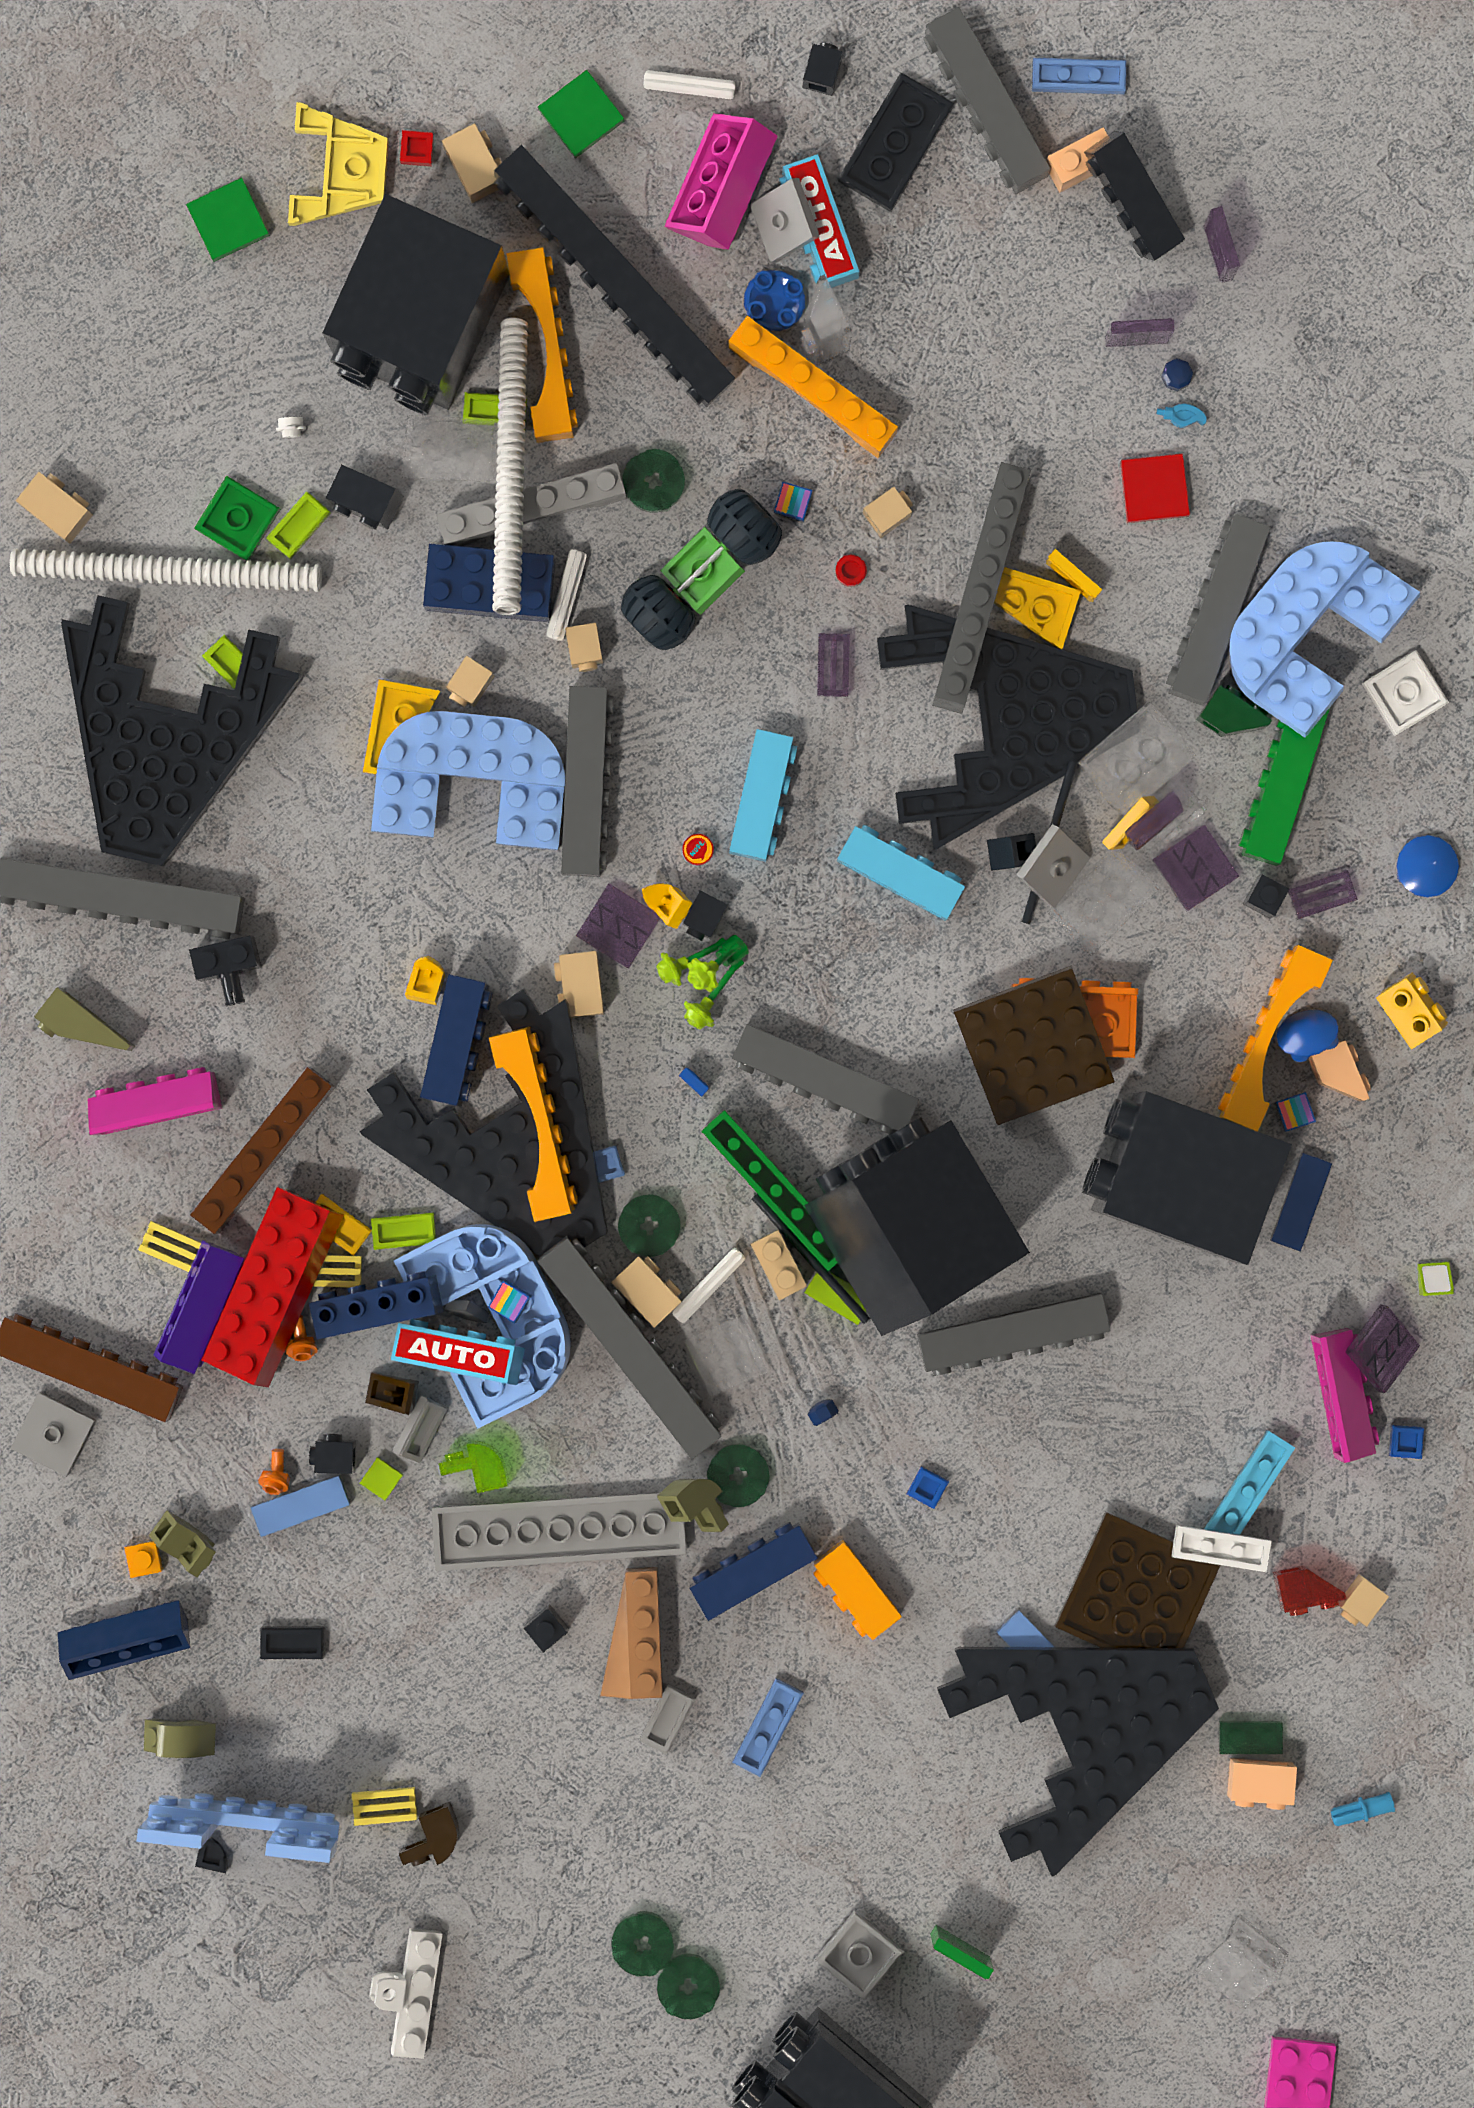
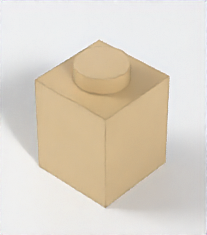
M892 487L863 508V515L878 536L882 538L911 517L912 511L910 508L913 504L903 490L898 493L895 487Z
M590 623L566 627L572 668H579V672L598 669L597 664H603L597 624Z
M466 656L446 686L447 690L451 692L449 698L464 708L467 703L475 707L495 677L493 672Z
M1359 1574L1337 1605L1343 1609L1340 1615L1354 1626L1361 1622L1367 1627L1389 1596Z

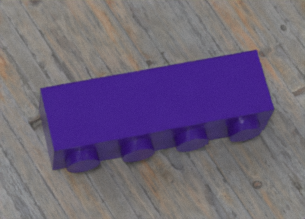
M202 1240L154 1352V1356L160 1362L195 1374L197 1368L203 1365L202 1357L206 1346L212 1337L221 1311L226 1305L233 1283L236 1281L243 1266V1257L236 1252Z

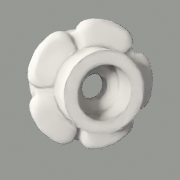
M284 417L278 419L279 428H276V431L282 432V438L301 437V431L306 430V426H303V417Z

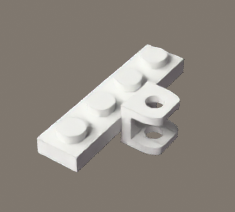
M410 1928L403 1975L400 1972L382 1971L372 1976L369 1995L371 2000L374 2001V2004L379 2009L397 2012L391 2048L393 2057L424 2059L443 1935L441 1931Z

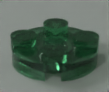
M650 449L630 459L624 469L623 485L626 497L636 508L649 513L666 512L682 497L685 488V477L682 467L672 454L660 449ZM654 473H658L659 480L663 483L661 486H656L655 489H650L649 483L645 479L647 476L652 477Z
M653 1194L641 1195L632 1199L623 1208L618 1220V1231L622 1242L631 1252L644 1257H655L667 1252L675 1244L681 1229L680 1217L675 1207L668 1200ZM645 1217H651L652 1221L658 1222V1228L653 1230L654 1234L648 1235L646 1230H641L640 1224L645 1223Z
M731 1444L721 1448L711 1459L707 1469V1479L715 1482L723 1491L716 1498L721 1503L732 1507H745L755 1503L765 1494L770 1478L769 1467L765 1458L756 1449L745 1444ZM734 1467H740L741 1471L747 1472L748 1476L743 1478L742 1484H737L736 1480H730L729 1475L734 1473Z
M640 1911L624 1917L618 1922L613 1931L611 1940L613 1959L618 1963L619 1967L631 1975L641 1977L656 1975L658 1971L662 1970L669 1963L673 1954L674 1940L669 1925L661 1916L649 1911ZM643 1936H647L648 1944L651 1945V1948L649 1950L644 1949L643 1952L638 1951L634 1940H641Z
M681 1954L673 1957L658 1976V1998L666 2012L671 2016L681 2019L699 2018L714 2008L719 1996L720 1981L716 1969L709 1962L705 1961L704 1958L696 1954ZM687 1978L691 1979L692 1984H697L698 1986L689 1995L679 1988L680 1985H684Z

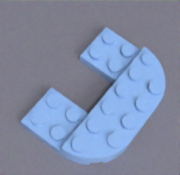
M1333 541L1306 546L1293 553L1280 565L1238 617L1230 638V663L1234 679L1242 692L1250 700L1303 737H1306L1343 692L1344 686L1296 654L1293 650L1328 608L1382 644L1420 597V592L1370 559L1369 552L1363 548L1349 543Z
M432 711L406 720L387 738L378 759L371 832L433 838L439 775L501 781L496 844L558 850L565 787L564 767L554 744L543 732L533 725L506 717Z
M468 1225L451 1231L393 1260L404 1282L407 1281L406 1275L425 1271L426 1277L436 1275L442 1306L479 1288L487 1306H489L502 1281L505 1279L532 1295L516 1323H512L489 1308L502 1336L516 1340L515 1346L525 1348L518 1385L450 1372L477 1429L533 1402L547 1393L559 1381L566 1369L570 1356L571 1343L568 1324L534 1255L517 1236L493 1225Z
M205 1793L195 1794V1799H178L175 1796L161 1795L158 1801L149 1805L148 1818L138 1828L136 1842L201 1849L219 1825L274 1831L266 1843L265 1856L330 1863L337 1850L339 1822L335 1820L334 1814L307 1811L308 1806L303 1804H289L288 1808L276 1807V1802L259 1800L257 1804L245 1803V1799L240 1797H226V1801L214 1800V1795Z

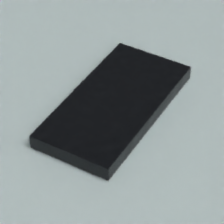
M900 72L841 172L838 182L892 212L954 107V103Z

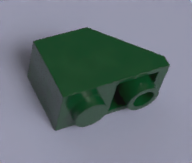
M1220 685L1196 718L1198 722L1220 737L1265 729L1272 722L1267 717L1268 712L1256 703L1249 705L1241 699L1243 695L1229 685L1226 688Z

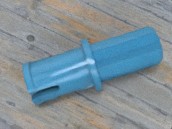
M1386 1792L1385 1794L1367 1799L1358 1797L1356 1802L1334 1807L1331 1809V1818L1335 1826L1360 1820L1368 1822V1818L1395 1812V1807L1391 1794Z

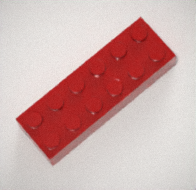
M279 1187L276 1188L202 1357V1361L254 1386L269 1388L342 1221L343 1214L293 1191Z

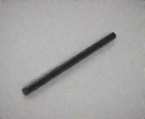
M1072 760L1068 762L1049 828L1052 824L1057 827L1060 826L1078 762ZM1032 890L1030 891L1021 921L1026 924H1031L1039 897Z
M758 1193L754 1195L752 1201L863 1324L867 1323L871 1319L868 1314Z

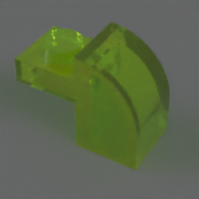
M468 1442L466 1444L468 1455L464 1456L463 1450L444 1455L445 1460L438 1463L441 1476L472 1469L477 1493L508 1487L510 1484L502 1455L496 1448L485 1442Z

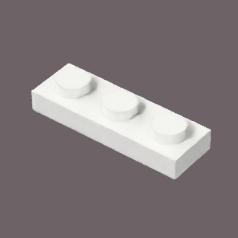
M1176 1525L1172 1557L1267 1572L1271 1540Z

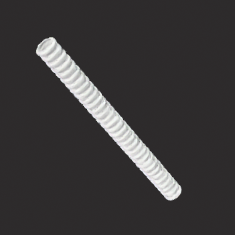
M507 318L500 323L501 357L499 363L501 366L499 367V373L501 375L499 376L500 385L498 388L500 392L498 395L500 401L498 409L500 411L498 412L499 421L497 424L499 428L497 431L499 437L497 439V445L499 446L497 448V455L499 456L496 459L498 464L496 467L498 473L496 481L498 483L496 484L497 493L495 495L497 500L495 503L497 510L495 512V518L497 519L495 527L497 529L494 531L496 537L494 544L496 547L494 549L495 566L493 568L496 575L493 577L495 583L493 591L495 593L493 594L494 603L492 608L493 611L501 615H513L521 610V605L519 604L521 601V595L519 594L521 586L519 584L522 582L520 576L522 568L520 566L522 564L521 547L523 542L521 538L523 532L521 529L523 528V522L521 520L523 519L522 510L524 508L522 503L524 495L522 492L524 491L523 473L525 469L523 465L525 459L523 456L525 455V449L523 447L525 446V439L523 438L525 437L524 429L526 427L524 421L526 418V413L524 412L526 410V403L524 402L526 401L525 393L527 391L525 385L527 378L525 375L527 374L526 357L528 352L526 348L528 347V323L520 318Z
M14 548L10 554V572L13 576L22 574L23 577H27L28 574H31L32 577L41 575L42 578H47L48 575H51V578L55 579L57 576H61L62 579L70 576L74 580L77 577H80L81 580H86L87 577H90V580L93 581L96 578H99L101 581L109 578L112 582L116 579H119L120 582L129 579L131 583H134L135 580H138L139 583H144L145 580H148L150 584H153L154 581H158L159 584L167 581L170 585H173L174 582H177L178 585H183L184 582H187L189 586H192L193 583H197L198 586L206 583L208 587H211L213 584H216L217 587H222V584H226L227 588H231L232 585H236V588H241L242 585H245L247 589H250L251 586H255L256 589L265 586L266 590H270L271 587H275V590H280L281 587H284L286 591H289L290 588H294L295 591L304 588L305 592H309L310 589H313L314 592H319L322 585V568L319 564H315L314 567H311L308 563L305 566H301L300 563L291 566L289 562H286L285 565H281V562H276L275 565H272L270 561H267L266 564H262L261 561L252 564L251 560H247L246 563H243L242 560H237L236 563H233L231 559H228L227 562H223L222 559L214 562L212 558H208L207 561H204L203 558H198L197 561H194L193 557H189L188 560L179 557L178 560H175L173 556H170L168 559H165L164 556H159L158 559H155L154 555H150L149 558H146L145 555H140L139 558H136L134 554H131L129 557H126L125 554H120L117 557L115 553H111L110 556H107L106 553H101L100 556H97L96 552H92L90 555L82 552L81 555H78L76 551H72L71 554H68L67 551H62L61 554H58L57 550H53L51 553L48 550H43L42 553H39L37 549H33L32 552H29L28 549H23L20 552L18 548Z

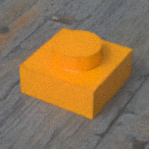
M153 1541L124 1547L130 1578L163 1571L159 1548Z

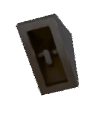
M371 1372L365 1403L410 1415L414 1409L419 1381Z

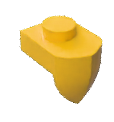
M664 883L649 885L642 889L643 898L648 907L655 911L667 926L677 929L681 921L687 916L692 905L687 896L679 888Z
M425 956L414 962L405 992L406 999L437 1005L445 979L444 969L437 960L430 956Z

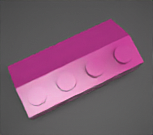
M713 113L664 227L706 246L729 250L778 136L754 118Z
M205 1067L188 1070V1076L176 1079L175 1074L156 1077L157 1083L145 1086L144 1081H137L125 1084L127 1090L114 1092V1087L95 1091L96 1097L88 1098L90 1135H105L223 1109L215 1072H206Z
M1344 1328L1310 1335L1334 1458L1347 1463L1376 1454L1375 1445H1379V1437L1376 1427H1371L1369 1414H1373V1406L1370 1396H1365L1363 1384L1367 1383V1375L1364 1365H1359L1357 1353L1361 1352L1358 1334H1353L1352 1329Z

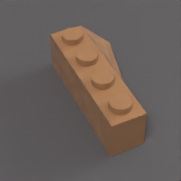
M658 1567L626 1568L600 1696L625 1699L662 1698Z

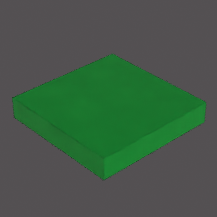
M587 70L537 107L538 111L575 159L625 122L623 116Z
M242 178L186 204L213 262L270 236Z
M226 475L194 529L247 561L251 559L281 509Z
M938 1925L934 1926L930 1935L933 1948L985 1980L990 1978L994 1971L990 1956Z

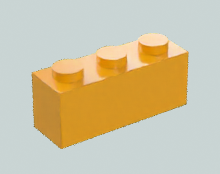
M841 1540L814 1561V1566L817 1569L813 1572L814 1576L824 1588L828 1584L836 1593L832 1599L843 1613L849 1610L854 1616L855 1620L851 1623L862 1637L868 1635L871 1640H874L902 1618L901 1613L844 1540Z

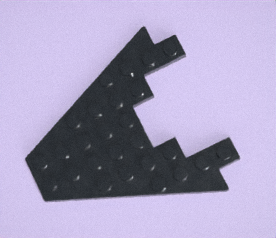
M97 595L91 625L62 619L61 626L100 848L102 853L164 867L301 680L302 674L274 667L281 639L279 636L248 629L234 690L204 683L197 714L139 701L146 671L116 663L130 603Z
M904 605L907 634L877 638L880 670L942 663L943 666L956 618L916 606ZM987 628L969 690H977L984 751L953 755L957 785L895 792L898 823L907 824L930 821L933 850L939 849L1064 777L1069 760L1078 762L1076 768L1078 769L1139 734L1140 728L1133 670Z
M525 988L498 1004L497 1007L512 1031L530 1027L531 1034H537L540 1051L536 1052L539 1064L543 1063L548 1079L547 1082H544L546 1095H552L555 1112L551 1113L554 1125H559L563 1143L559 1144L561 1156L566 1155L569 1162L570 1174H566L569 1186H574L577 1194L578 1204L574 1205L575 1210L571 1214L534 1222L527 1191L534 1187L539 1168L538 1132L530 1105L519 1085L509 1073L505 1077L521 1102L472 1134L455 1108L428 1124L395 1072L367 1089L382 1112L383 1117L360 1131L362 1136L494 1226L505 1229L517 1236L538 1256L543 1255L567 1235L571 1241L577 1238L585 1248L607 1234L608 1229L569 1003L566 999L541 1014Z
M959 1646L955 1648V1653L965 1676L937 1687L949 1718L1005 1695H1008L1020 1723L1048 1711L1050 1712L1072 1764L1071 1767L1044 1778L1056 1807L998 1831L1011 1862L1040 1850L1051 1877L1057 1875L1219 1709L1194 1648Z

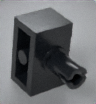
M249 935L189 949L197 981L203 982L216 978L220 980L226 1007L235 1005V1002L236 1004L245 1003L239 975H241V972L262 968L255 937Z

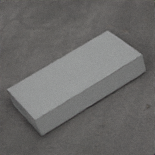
M420 1395L393 1452L399 1456L421 1463L448 1407L438 1401Z
M668 1683L639 1741L667 1755L696 1697Z

